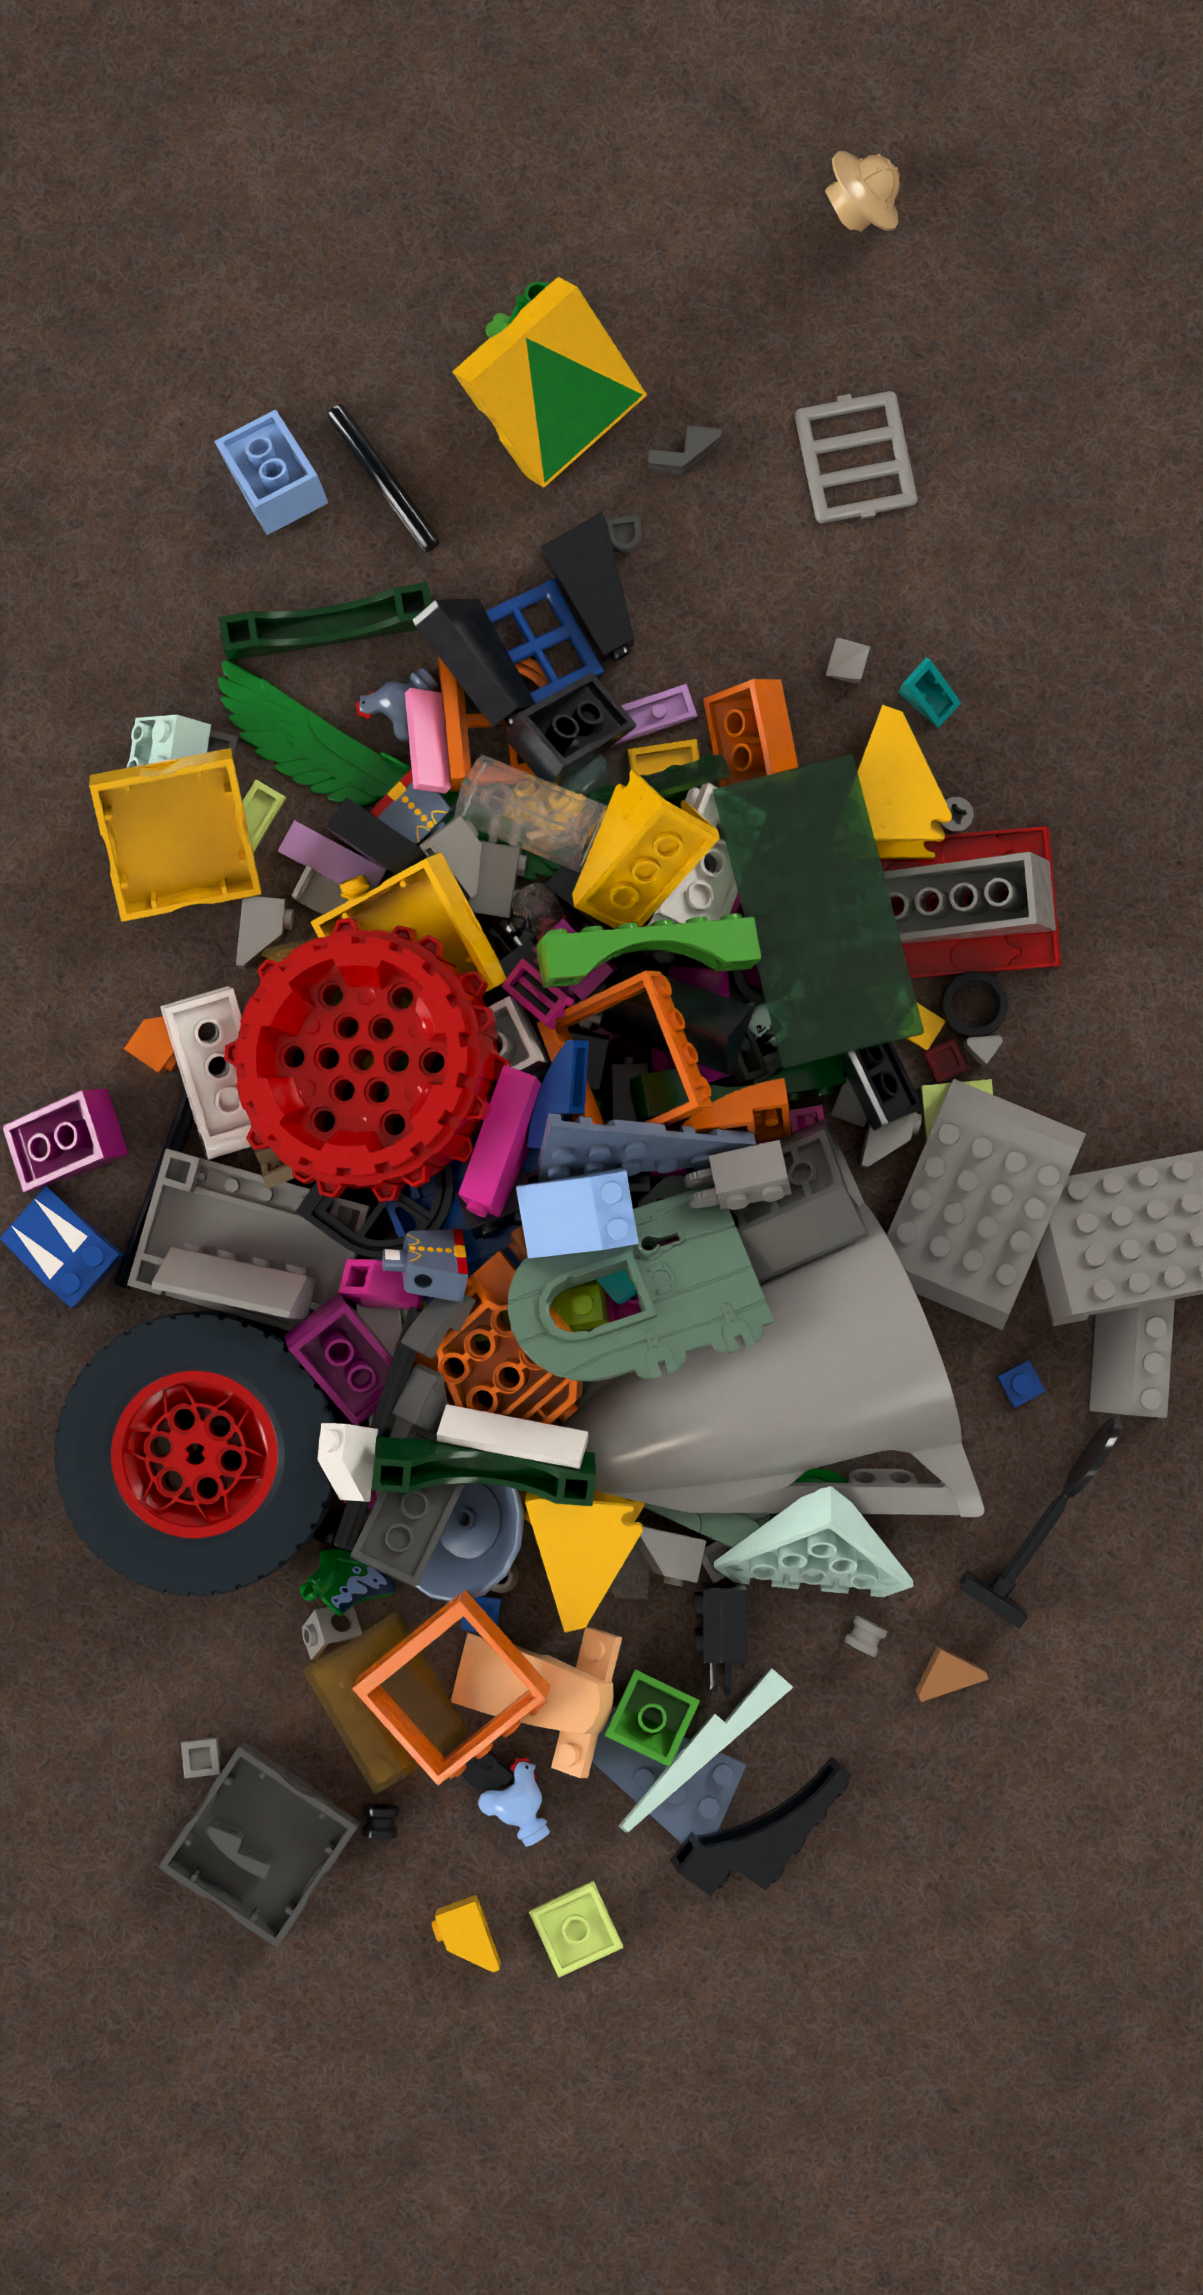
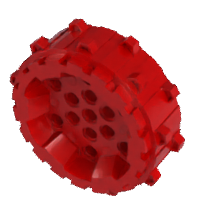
M353 918L337 920L334 930L330 935L314 938L292 950L291 954L281 962L266 959L257 969L261 984L246 1004L240 1020L241 1026L238 1039L225 1045L224 1060L236 1067V1087L240 1103L251 1121V1128L246 1136L249 1144L254 1150L258 1151L271 1149L278 1156V1159L293 1169L292 1176L308 1185L316 1180L319 1195L339 1198L344 1190L350 1187L355 1189H372L379 1202L398 1201L402 1188L406 1184L418 1188L430 1182V1177L444 1170V1167L454 1159L469 1163L476 1145L474 1137L491 1108L490 1101L504 1065L511 1067V1061L499 1055L497 1044L499 1038L495 1026L494 1013L491 1008L486 1007L483 1001V995L489 985L483 975L478 971L462 974L455 964L443 957L445 944L429 934L417 941L414 929L399 925L391 933L381 930L363 931L358 922ZM341 988L343 999L338 1005L334 1006L332 1004V995L337 989ZM407 991H411L413 994L412 1003L409 1007L402 1008V995ZM356 1020L359 1026L358 1032L355 1036L349 1038L347 1027L352 1021ZM391 1021L393 1033L389 1038L383 1039L381 1034L382 1027L385 1023ZM302 1049L304 1061L300 1066L295 1067L293 1062L294 1055ZM337 1051L339 1061L335 1067L330 1069L328 1057L332 1052ZM372 1052L374 1056L373 1065L369 1069L364 1070L362 1066L363 1057L367 1053ZM407 1053L409 1064L405 1070L399 1071L397 1060L402 1054ZM442 1055L444 1067L438 1073H434L432 1061L436 1056ZM352 1083L354 1094L350 1100L346 1101L343 1097V1090L347 1084ZM387 1084L389 1096L384 1102H380L377 1096L378 1090L382 1085ZM332 1113L335 1118V1124L330 1131H326L324 1119L328 1114ZM402 1116L405 1121V1128L400 1134L396 1135L393 1131V1123L395 1119Z

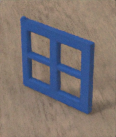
M551 579L486 610L492 624L512 615L526 640V643L508 651L513 663L517 664L534 656L546 676L549 684L530 692L535 703L540 702L590 673H593L596 677L604 675L602 666L557 588L556 580ZM547 598L562 626L535 638L520 610ZM570 639L584 667L558 679L543 651Z

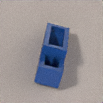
M567 1040L554 1058L535 1101L527 1147L541 1148L548 1114H560L562 1121L571 1122V1114H585L589 1041Z

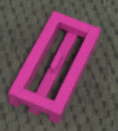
M522 958L501 987L542 1023L554 1029L557 1025L554 1022L558 1016L562 1018L566 1013L563 1010L566 1005L571 1007L575 1001L559 987L547 988L559 998L554 1003L522 975L526 970L542 984L540 971ZM517 981L550 1009L547 1015L514 987Z

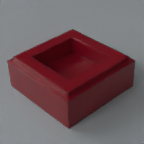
M955 1037L928 1051L922 1052L936 1084L969 1070Z

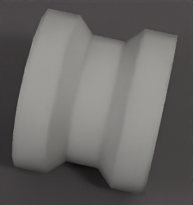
M951 797L945 801L952 814V819L949 823L940 822L946 834L963 833L972 823L974 818L973 808L966 799Z
M856 1615L853 1620L854 1628L851 1633L846 1634L844 1642L870 1656L876 1657L878 1653L877 1645L880 1639L886 1637L888 1631Z

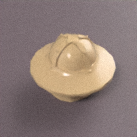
M847 151L835 153L832 158V165L838 181L832 182L825 189V192L842 224L849 230H858L860 233L871 223L884 231H893L899 223L898 213L894 205V199L898 195L900 188L898 168L889 159L882 157L880 153L878 155H870L865 159H859Z

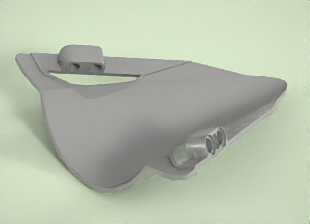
M838 1144V1149L834 1152L848 1192L859 1207L868 1236L759 1283L773 1316L774 1324L763 1327V1335L754 1346L745 1348L740 1337L735 1339L739 1345V1351L730 1354L720 1353L712 1345L688 1352L686 1353L684 1366L678 1369L677 1372L668 1374L665 1364L658 1365L662 1377L654 1380L643 1379L635 1371L614 1378L592 1382L579 1402L578 1409L571 1415L563 1427L588 1432L585 1452L595 1453L596 1481L594 1491L688 1513H781L801 1497L814 1493L821 1488L832 1486L851 1501L861 1514L960 1515V1517H980L984 1514L985 1510L979 1489L962 1446L961 1426L953 1392L934 1336L906 1271L883 1228L864 1203ZM887 1450L911 1453L941 1480L938 1484H918L915 1475L903 1469H856L849 1474L848 1483L794 1482L807 1470Z

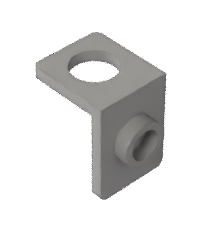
M309 865L306 866L292 893V897L296 902L322 915L348 901V899L340 896L342 892L338 883L317 873Z
M329 1607L313 1611L302 1626L303 1641L311 1660L317 1659L329 1643L355 1639L362 1635L354 1607L344 1614L350 1622V1628L346 1632H339L334 1629L331 1624V1618L336 1614Z

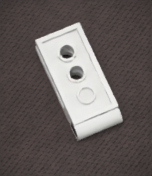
M710 783L703 784L701 789L696 787L689 789L685 801L689 802L718 830L720 839L642 927L651 926L653 922L659 920H672L673 924L686 923V920L694 917H707V921L720 920L722 916L730 914L767 814Z
M226 986L160 1006L207 1159H213L252 1147L246 1139L251 1128V1121L240 1103L236 1087V1067L225 1061L224 1069L218 1074H211L208 1069L209 1063L213 1058L218 1056L224 1058L225 1045L238 1039L241 1013L233 988ZM206 1022H212L215 1027L213 1037L209 1040H200L198 1036L200 1026Z

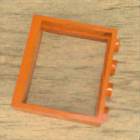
M646 970L564 1009L566 1013L562 1018L558 1016L554 1022L557 1025L554 1029L549 1028L541 1021L537 1022L552 1063L565 1042L572 1040L568 1027L647 990L689 1102L646 1121V1123L665 1124V1127H668L713 1106L710 1100L711 1089L709 1083L701 1076L696 1064L698 1062L697 1052L694 1046L688 1042L683 1030L685 1028L684 1018L680 1011L674 1007L670 997L672 994L671 985L660 971ZM587 1079L585 1114H571L573 1121L576 1122L579 1116L592 1117L593 1124L604 1125Z
M464 1589L360 1674L352 1690L432 1780L439 1785L448 1777L452 1779L455 1776L461 1775L467 1767L465 1763L474 1756L480 1759L486 1755L494 1745L492 1742L500 1735L504 1738L511 1735L521 1724L519 1720L529 1713L531 1716L537 1714L539 1708L547 1703L546 1697L550 1685ZM464 1616L529 1690L444 1757L380 1684Z

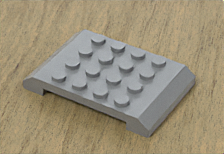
M953 1079L887 1234L915 1293L1003 1330L1086 1133Z
M166 1149L127 1285L290 1331L304 1319L284 1318L151 1289L152 1281L170 1248L183 1249L184 1242L205 1246L204 1253L216 1256L218 1249L238 1253V1261L250 1263L251 1257L273 1261L271 1268L284 1270L286 1264L307 1268L306 1275L316 1277L309 1316L339 1292L346 1260L356 1259L358 1254L341 1246L295 1212L311 1189L288 1182L268 1189L260 1174ZM339 1197L334 1199L327 1212L358 1233L368 1219L371 1206Z
M1203 1151L1068 1176L1035 1253L1052 1326L1084 1321L1088 1319L1089 1315L1203 1294Z

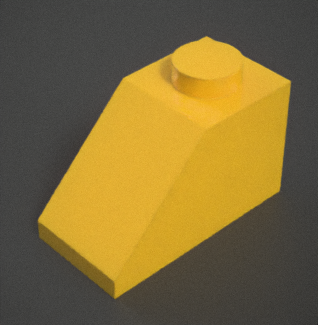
M477 1895L436 1910V1920L431 1922L437 1941H444L447 1951L491 1972L500 1970L501 1961Z

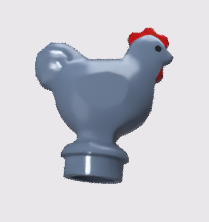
M421 667L416 673H411L410 683L390 681L385 683L376 692H370L367 696L361 695L360 701L355 705L358 710L357 715L368 720L374 714L383 713L393 722L395 737L401 742H409L405 692L409 688L437 692L440 687L432 676Z

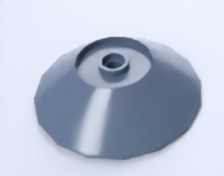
M465 1483L416 1588L430 1598L451 1601L464 1589L472 1598L486 1595L507 1576L522 1543L525 1513L520 1491L505 1486ZM467 1514H468L469 1517H470V1522H469V1524H467V1520H466Z

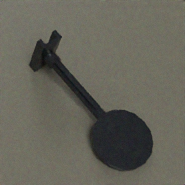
M1111 1417L1094 1434L1072 1467L1062 1493L1050 1503L1002 1574L998 1573L992 1583L989 1584L966 1570L959 1581L962 1584L960 1590L1020 1629L1028 1618L1026 1609L1008 1597L1016 1586L1014 1582L1063 1514L1069 1498L1077 1495L1101 1467L1118 1438L1122 1427L1121 1420Z

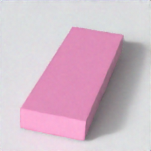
M409 688L405 692L413 788L446 794L451 789L442 693Z

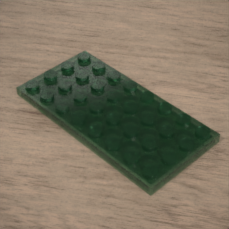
M853 754L712 789L744 918L754 917L761 953V960L756 965L782 1068L786 1069L924 1034Z

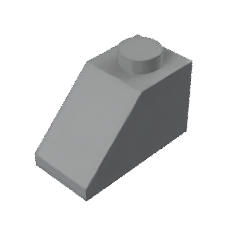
M461 816L450 820L419 846L427 857L442 852L465 898L468 900L477 894L482 844L477 838L479 834L475 826L469 820H463Z
M258 896L242 899L236 966L238 968L248 969L285 938L286 930H292L294 909H288L289 903L285 899Z
M915 1112L874 1132L868 1121L859 1167H869L910 1141L912 1134L918 1135L922 1115Z
M643 1526V1531L636 1544L652 1571L663 1575V1582L684 1587L685 1581L697 1583L706 1540Z

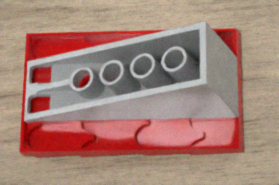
M1049 827L947 834L942 842L926 841L924 843L926 850L935 853L934 859H842L830 855L832 844L821 845L829 941L844 948L832 976L834 985L853 984L862 980L864 983L961 975L965 972L973 971L990 973L1062 966Z

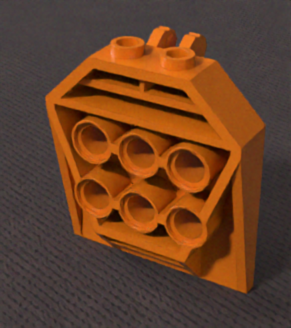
M499 1250L467 1279L464 1294L472 1297L476 1302L460 1331L457 1332L449 1328L433 1359L417 1352L413 1367L417 1364H422L443 1374L448 1405L558 1426L556 1418H559L563 1423L578 1409L575 1402L582 1396L583 1381H573L553 1375L535 1364L520 1348L511 1327L506 1326L502 1321V1312L508 1308L509 1288L517 1267L502 1250ZM550 1306L549 1312L556 1323L555 1326L567 1332H573ZM477 1334H483L489 1338L491 1343L489 1351L481 1350L477 1346L475 1340ZM452 1357L458 1358L463 1362V1374H457L450 1368L449 1362ZM505 1367H513L518 1371L520 1376L519 1383H511L505 1378ZM480 1390L488 1391L493 1397L492 1406L487 1407L480 1403L478 1399Z

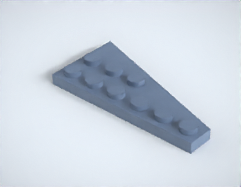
M548 1114L536 1170L538 1181L623 1167L627 1171V1176L648 1171L668 1173L675 1169L683 1168L703 1170L710 1167L708 1156L754 1146L756 1141L753 1132L715 1129L707 1134H697L695 1128L689 1126H682L679 1129L680 1132L666 1131L665 1124L611 1120L604 1125L593 1124L592 1117L579 1116L576 1122L562 1121L560 1114Z
M613 1705L608 1722L598 1735L592 1762L638 1803L668 1766L604 1736L617 1707ZM683 1737L675 1757L690 1741V1738ZM719 1752L655 1808L650 1815L682 1844L691 1832L696 1835L717 1832L745 1770L746 1763Z

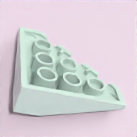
M832 1486L821 1488L814 1493L801 1497L714 1561L715 1569L734 1583L749 1584L750 1578L754 1577L760 1580H771V1587L799 1589L800 1583L804 1582L812 1585L819 1584L821 1585V1591L848 1594L849 1587L871 1589L870 1596L886 1597L913 1587L912 1578L853 1503Z

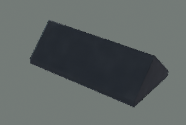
M627 962L602 991L646 970H652ZM664 975L672 988L670 997L674 1007L680 1011L684 1018L685 1028L683 1030L686 1038L697 1052L698 1062L696 1064L731 1076L755 1007ZM647 990L603 1011L604 1030L671 1054Z
M863 980L820 995L813 1003V1006L873 1132L923 1109Z

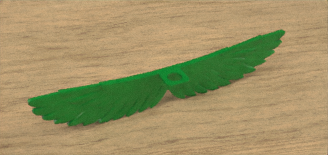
M228 660L223 661V672L228 679L219 677L218 683L222 692L228 697L222 696L221 701L228 710L234 713L228 716L229 720L245 731L240 733V737L248 744L258 748L255 750L257 755L266 760L279 763L274 766L277 771L283 775L293 776L292 780L300 785L311 786L310 790L313 793L330 794L328 799L337 803H342L345 797H347L360 807H365L382 799L411 769L410 766L383 752L379 755L339 731L263 678L256 677ZM450 790L446 794L442 793L454 810L444 821L446 824L450 820L461 816L463 820L467 819L475 826L479 834L477 837L479 841H489L493 815H502L503 825L498 843L511 844L512 824L517 817ZM524 820L520 847H523L522 855L528 856L525 876L519 877L533 881L536 880L535 874L552 877L555 874L553 869L558 870L567 860L566 858L573 852L581 857L585 853L584 849L569 842L564 845L561 844L559 847H553L552 850L535 854L530 847L527 830L538 825Z

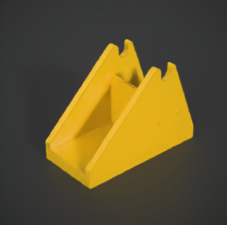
M882 705L835 831L830 855L842 859H934L935 853L926 850L924 843L926 841L942 842L944 840L945 833L940 822L949 823L952 819V814L903 712Z
M633 770L629 773L630 780L628 785L625 787L619 783L613 792L572 893L575 908L614 929L618 925L625 923H637L638 927H642L720 839L718 830L689 802L682 800L681 809L666 801Z
M594 1491L593 1506L555 1504L543 1497L527 1492L525 1504L564 1632L586 1628L643 1531V1525L635 1521L644 1507V1502Z

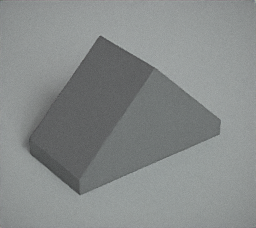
M422 1364L415 1365L395 1404L392 1414L437 1434L447 1404L443 1374Z

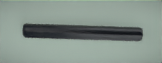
M342 404L331 408L327 413L329 420L420 547L425 552L434 549L439 544V538Z

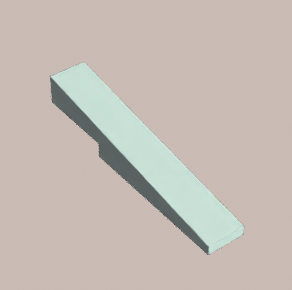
M772 1668L768 1669L725 1721L716 1714L710 1715L675 1757L671 1766L665 1769L621 1822L619 1827L624 1832L632 1830L788 1693L793 1686Z

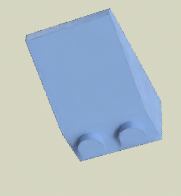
M276 409L214 441L266 535L328 504L318 475Z
M624 1167L516 1186L528 1259L599 1251L639 1244L627 1171Z

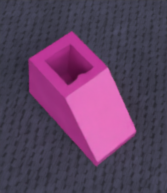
M346 1260L339 1294L361 1307L409 1309L413 1307L421 1309L424 1296L407 1293L404 1290L402 1272L382 1271V1261Z

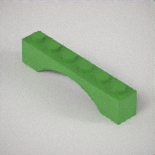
M738 913L722 916L720 920L707 921V917H694L686 920V923L673 924L672 920H659L646 927H638L637 923H625L618 925L616 929L603 930L602 926H590L583 928L579 933H567L566 929H555L546 932L545 936L536 945L542 988L578 985L590 972L606 961L623 954L638 951H667L682 954L704 963L716 972L751 969L761 960L754 917L742 918V915Z

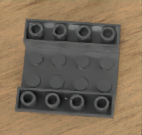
M827 1118L791 1133V1137L778 1139L780 1140L792 1194L785 1195L780 1200L773 1202L763 1200L749 1203L741 1209H729L759 1283L868 1236L859 1207L848 1192L834 1151L838 1147Z

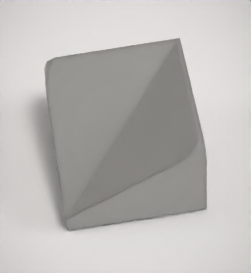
M836 638L825 676L859 685L870 646Z

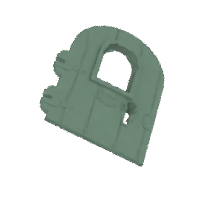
M715 1185L699 1187L633 1209L639 1244L599 1251L529 1259L527 1255L515 1271L509 1288L507 1308L512 1333L520 1348L535 1364L556 1376L573 1381L592 1382L614 1378L635 1371L643 1379L654 1380L662 1377L658 1365L665 1364L668 1374L677 1372L678 1369L684 1366L686 1353L709 1345H712L720 1353L730 1354L739 1351V1345L735 1339L740 1337L745 1348L754 1346L763 1335V1327L774 1324V1319L729 1209L721 1210L720 1205L693 1209V1207L689 1206L688 1197L690 1195L715 1188ZM676 1236L679 1240L661 1247L660 1244L657 1245V1242ZM648 1245L656 1246L653 1250L649 1251L643 1249V1247ZM626 1270L630 1282H633L640 1300L638 1303L642 1312L595 1327L590 1332H567L555 1326L556 1323L550 1316L549 1308L556 1295L565 1289Z

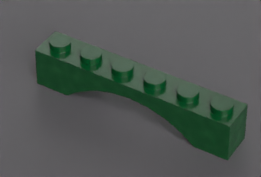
M428 582L391 588L363 599L327 607L294 611H251L218 618L224 652L229 661L415 631L418 628L415 626L413 619L432 603Z
M832 1043L809 1046L791 1053L781 1067L769 1077L758 1082L762 1083L784 1078L788 1103L802 1100L803 1093L813 1092L814 1098L835 1094V1087L846 1084L843 1066ZM676 1069L640 1074L629 1079L637 1122L650 1120L689 1102ZM709 1084L711 1089L710 1100L714 1102L727 1094L755 1084L736 1087Z
M376 1436L372 1480L373 1491L411 1493L438 1485L477 1483L522 1490L543 1497L555 1504L593 1506L596 1481L594 1452H585L580 1469L432 1440Z

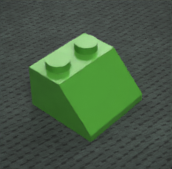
M635 1669L604 1736L670 1767L700 1700Z

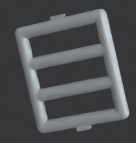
M893 391L852 398L851 394L837 396L836 402L800 408L795 412V421L813 510L818 523L823 524L861 516V520L875 518V513L910 507L917 503L918 497L898 400ZM885 407L888 421L887 427L815 441L813 439L810 421ZM889 440L892 441L895 460L820 474L818 454ZM894 474L899 475L902 494L827 508L824 488Z

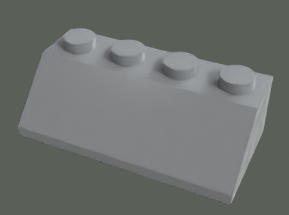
M184 1242L183 1249L170 1248L151 1285V1289L284 1318L305 1319L309 1314L316 1277L306 1275L307 1268L286 1264L284 1270L271 1268L273 1263L271 1260L251 1257L250 1263L238 1261V1253L218 1249L216 1256L204 1253L205 1246Z
M1175 1299L1095 1314L1089 1411L1167 1418Z

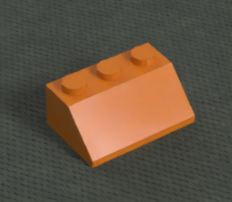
M752 679L703 698L721 790L736 798L776 791L801 783L781 679Z

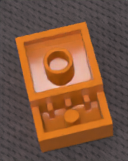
M781 1078L765 1081L727 1094L712 1102V1107L694 1114L681 1125V1127H694L697 1134H707L715 1129L752 1132L755 1136L756 1145L760 1141L791 1137L785 1080Z

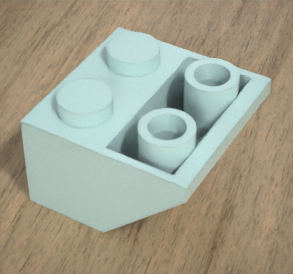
M180 715L136 718L131 733L130 760L126 768L207 753L211 724Z

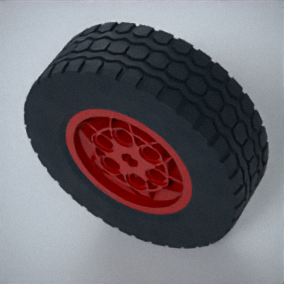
M221 1312L176 1313L155 1318L132 1327L127 1332H123L111 1340L107 1346H104L91 1358L90 1363L86 1364L76 1378L75 1384L72 1385L65 1399V1406L61 1409L57 1423L59 1426L55 1434L54 1449H56V1455H54V1468L58 1477L56 1483L59 1495L63 1497V1507L69 1520L72 1519L73 1527L81 1540L86 1541L87 1547L98 1559L102 1558L105 1561V1565L117 1574L121 1573L124 1575V1578L140 1586L143 1584L148 1589L162 1593L168 1592L171 1595L210 1596L235 1591L260 1581L286 1564L309 1542L325 1519L336 1492L317 1460L321 1423L341 1424L338 1410L332 1399L290 1352L283 1335L277 1333L274 1329L250 1319ZM182 1409L190 1410L195 1416L194 1425L190 1429L183 1428L178 1422V1414ZM217 1416H224L230 1422V1431L225 1436L219 1435L214 1431L213 1421ZM159 1436H163L170 1441L171 1450L167 1456L159 1455L155 1451L154 1442ZM195 1443L205 1448L202 1452V1455L205 1457L204 1461H199L193 1457L196 1454L193 1448ZM229 1450H235L241 1455L242 1464L239 1469H230L225 1464L224 1457ZM171 1470L178 1472L182 1476L183 1482L179 1490H173L166 1484V1475ZM204 1478H212L218 1484V1492L214 1497L206 1496L202 1492L201 1482Z

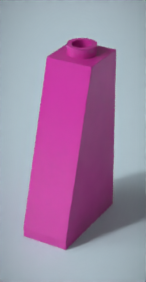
M506 1065L501 1070L490 1101L491 1108L486 1120L482 1124L459 1191V1196L467 1204L466 1209L478 1216L486 1217L487 1213L500 1217L531 1148L527 1147L530 1122L535 1101L542 1085L536 1076Z

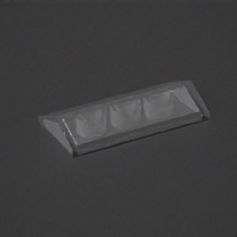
M481 754L461 784L454 818L461 816L463 820H469L481 832L580 872L608 806Z

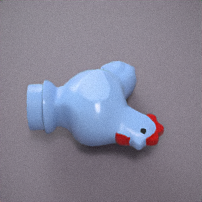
M518 1757L515 1759L514 1764L510 1766V1770L514 1772V1783L504 1790L485 1791L480 1795L478 1805L484 1814L489 1816L496 1815L506 1824L519 1826L517 1838L523 1841L525 1847H528L542 1840L550 1831L546 1825L547 1821L544 1818L536 1817L542 1802V1793L535 1781L537 1779V1775L534 1773L536 1765L530 1763V1759L527 1757Z

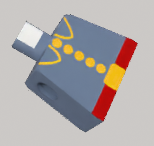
M412 768L370 811L373 816L417 846L446 824L444 821L454 812L442 793L413 788Z
M463 1229L409 1231L405 1235L403 1250H383L382 1271L402 1272L403 1286L407 1293L462 1302L468 1279Z

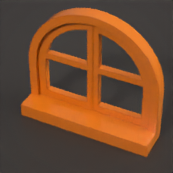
M438 656L451 783L450 791L509 788L524 785L537 779L538 777L526 763L518 765L517 752L509 743L510 767L471 770L468 728L492 726L482 713L466 714L464 689ZM528 658L515 664L521 677L532 682L537 688L549 684L541 667L535 660Z

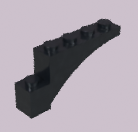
M831 1756L808 1783L774 1809L753 1820L729 1829L704 1835H696L691 1832L670 1861L681 1876L710 1896L713 1895L716 1889H720L726 1884L732 1868L766 1891L771 1883H775L782 1876L784 1866L791 1856L797 1854L803 1848L806 1837L813 1827L819 1825L827 1815V1809L834 1799L840 1797L846 1791L852 1775L840 1762Z

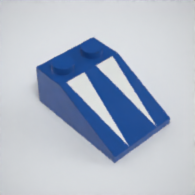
M48 1186L43 1188L0 1237V1240L51 1291L71 1308H80L124 1257V1253Z

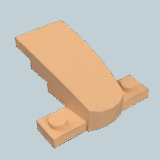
M586 1627L576 1667L549 1655H540L515 1645L550 1685L546 1697L547 1703L539 1708L537 1714L531 1716L528 1713L519 1722L560 1730L551 1768L578 1778H588L598 1735L606 1726L612 1711L614 1698L612 1678L622 1637ZM468 1632L451 1702L496 1716L529 1689L480 1634Z

